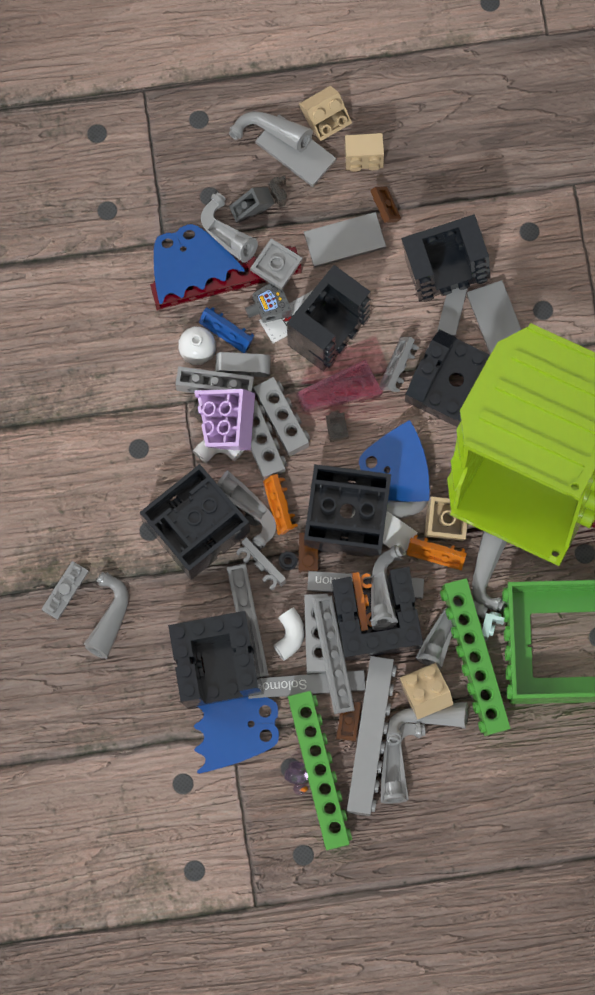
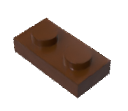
M387 186L374 187L370 190L385 223H397L402 219Z
M299 533L298 572H318V550L305 546V533Z
M353 701L354 711L340 713L336 739L356 742L361 702Z

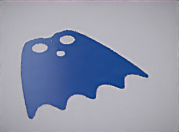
M189 224L180 227L177 232L162 234L155 240L154 276L160 304L163 303L164 298L169 293L183 298L189 286H196L202 290L205 289L206 281L209 278L225 281L227 271L230 269H236L241 272L245 271L239 262L220 243L196 225ZM187 230L195 232L194 238L189 240L185 239L183 234ZM172 239L173 245L170 248H164L162 241ZM185 246L187 249L182 252L180 248Z
M245 697L197 706L203 711L204 716L201 721L194 725V728L203 733L204 740L194 751L203 755L206 759L205 764L197 771L199 774L242 762L271 749L278 743L279 730L275 726V720L278 717V705L268 697L252 699ZM263 705L271 708V714L266 718L259 714V709ZM253 721L255 725L253 727H249L248 722ZM267 729L271 731V740L263 742L260 739L262 730Z

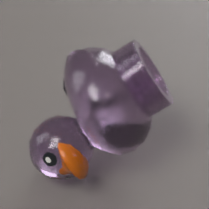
M298 761L291 762L289 768L285 770L284 779L289 783L295 784L293 791L296 795H303L308 791V787L305 785L308 781L305 765Z

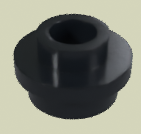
M286 551L279 556L278 562L283 570L290 571L297 566L298 559L293 552ZM290 558L292 560L291 564H286L284 562L285 559Z

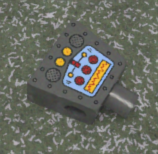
M271 283L252 294L254 304L245 307L249 318L259 314L263 323L292 316V309L284 291Z

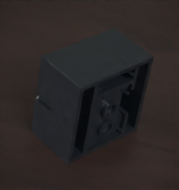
M475 214L401 238L405 261L419 301L427 302L440 294L442 296L449 295L453 289L459 288V290L469 288L471 284H483L491 278L489 254Z
M333 265L287 322L288 346L323 372L326 368L330 369L336 361L334 358L337 354L344 352L349 339L353 340L359 331L357 329L361 324L364 326L370 319L371 305L369 303L371 302V291Z
M200 464L139 512L143 524L190 580L217 560L218 553L222 551L224 554L250 533L249 521Z
M409 567L390 570L389 575H387L398 623L385 631L373 630L369 625H367L368 630L361 631L352 578L346 577L332 580L331 588L345 662L369 658L370 656L375 657L421 649L423 640L417 609H415V596ZM372 578L363 579L364 584H371ZM362 587L363 594L368 596L369 606L366 607L367 615L371 612V587Z
M246 611L168 625L173 659L177 663L175 671L180 701L186 708L263 694L251 618ZM202 657H203V663H204L205 673H203V667H202V661H201V658H202Z

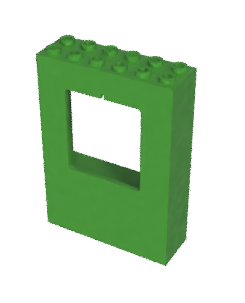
M595 580L508 582L507 587L502 592V599L507 603L506 607H504L503 617L505 618L504 622H507L504 630V641H508V646L505 649V661H509V665L505 669L506 680H509L508 687H506V698L510 699V704L595 702V677L534 678L532 647H528V645H531V614L595 612Z

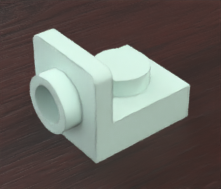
M497 612L486 613L482 627L485 640H488L489 636H493L495 625L492 622L504 624L505 618L501 617L502 614Z

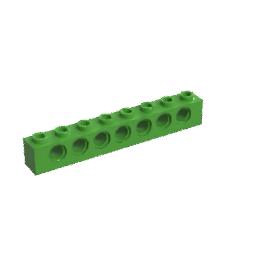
M467 578L446 583L441 587L440 595L442 601L446 602V616L448 620H451L453 626L451 627V634L457 640L458 646H456V651L464 664L462 665V672L468 678L469 684H467V689L474 699V703H472L473 710L479 716V730L484 734V737L507 731L511 728ZM454 597H458L462 601L461 606L454 604ZM459 616H464L467 619L466 625H462L459 622ZM466 634L472 637V644L465 642L464 636ZM470 653L477 655L478 661L476 663L470 660ZM476 672L482 673L483 681H478L475 678ZM481 691H486L488 693V700H483L481 698ZM487 709L494 712L493 719H489L486 716Z
M311 691L288 696L325 849L329 851L348 846L352 837L350 829L345 828L344 821H347L345 809H340L339 802H342L340 790L336 791L334 783L337 782L335 771L330 769L329 764L333 762L330 752H326L325 745L328 742L326 734L321 733L320 726L323 725L321 714H317L315 707L318 706L316 695H312ZM303 708L311 710L312 714L309 718L301 716L300 712ZM308 727L316 729L317 733L314 737H308L305 734V730ZM318 746L321 749V754L319 756L311 755V747ZM323 765L326 768V773L321 776L317 775L315 767ZM323 784H327L331 788V792L327 795H323L319 790ZM326 804H334L336 811L333 814L326 813L324 810ZM331 823H338L341 830L338 833H332L329 830Z

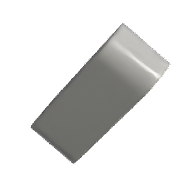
M219 352L216 354V372L252 377L270 376L271 356L230 352Z

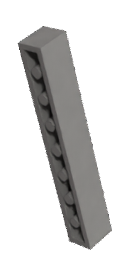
M370 656L347 813L370 816L371 812H375L376 800H373L374 792L378 793L379 781H376V774L381 773L382 761H379V754H384L385 742H381L382 734H387L388 723L384 721L385 715L390 714L391 704L387 703L388 696H392L394 687L393 684H390L391 677H395L397 665H393V659Z

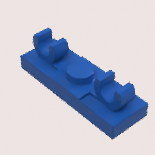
M206 307L203 310L199 323L242 353H246L254 334L249 336L245 333V328L240 330L236 325L225 319L223 313L218 315L214 312V307L211 309Z

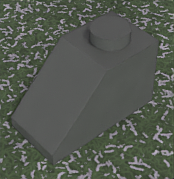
M254 187L229 207L236 223H239L265 212L275 203L268 187Z

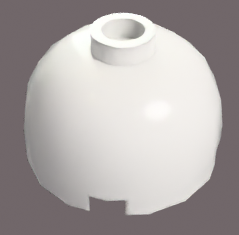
M194 326L182 333L178 349L187 363L202 365L213 358L216 352V342L213 335L207 329Z

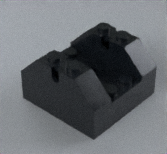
M439 329L431 340L423 360L420 361L405 394V402L458 427L461 422L460 409L490 355ZM454 373H458V375L463 376L464 382L461 386L455 387L450 384L449 377Z
M314 464L304 545L323 552L337 554L345 552L346 555L352 556L381 555L391 474ZM346 504L352 505L355 509V515L349 519L342 517L340 514L341 507Z

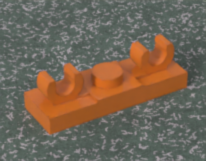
M275 474L265 479L263 484L272 515L276 522L278 535H283L297 527L298 524L291 523L290 519L294 518L295 514L288 513V502L284 496V492L288 489L282 488L280 483L285 481V478H278V474Z
M418 535L410 539L406 555L462 571L467 554L464 548L461 551L454 550L455 546L453 545L451 548L439 544L429 543L427 538L424 541L418 540Z
M359 572L352 573V581L360 629L365 631L368 630L367 625L370 627L372 625L369 621L371 612L366 615V607L369 606L368 596L363 594L362 587L370 588L372 584L366 585L363 582V579L370 577V574L365 573L360 577Z

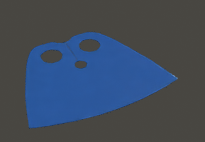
M409 420L387 433L363 452L359 458L360 470L385 473L384 468L386 466L390 467L391 471L387 473L391 474L388 500L405 502L429 501L430 486L427 461L418 434ZM370 456L377 459V465L374 468L366 466V459Z

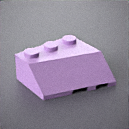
M245 389L195 391V396L199 402L198 411L203 421L201 426L206 447L226 450H251L255 393Z

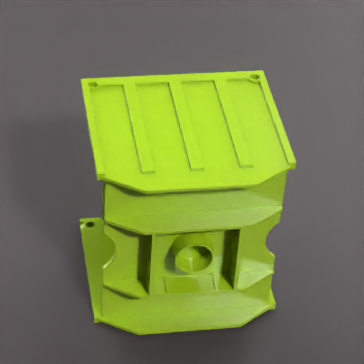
M530 323L528 327L497 342L460 409L461 422L456 430L457 440L454 455L451 459L452 471L447 478L451 507L450 515L560 566L580 525L590 529L595 520V352ZM557 552L559 556L555 557L552 553Z

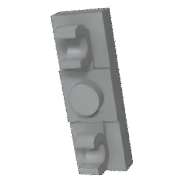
M400 337L378 388L383 391L400 392V389L396 388L395 384L396 382L399 384L404 383V380L398 377L406 368L407 359L415 358L410 352L411 349H419L417 345L413 344L415 339L412 337Z
M246 537L242 541L243 547L239 548L236 554L238 556L242 552L247 554L243 559L244 563H247L251 556L256 561L254 565L261 572L264 570L269 574L263 578V582L266 583L267 580L273 581V584L269 587L270 590H274L277 583L282 587L286 583V578Z
M72 561L41 610L59 620L89 571Z

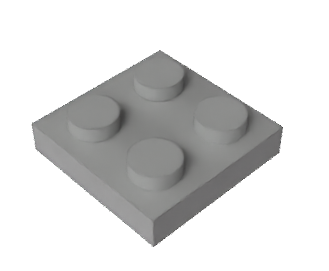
M271 238L251 266L250 271L283 290L303 261V258Z

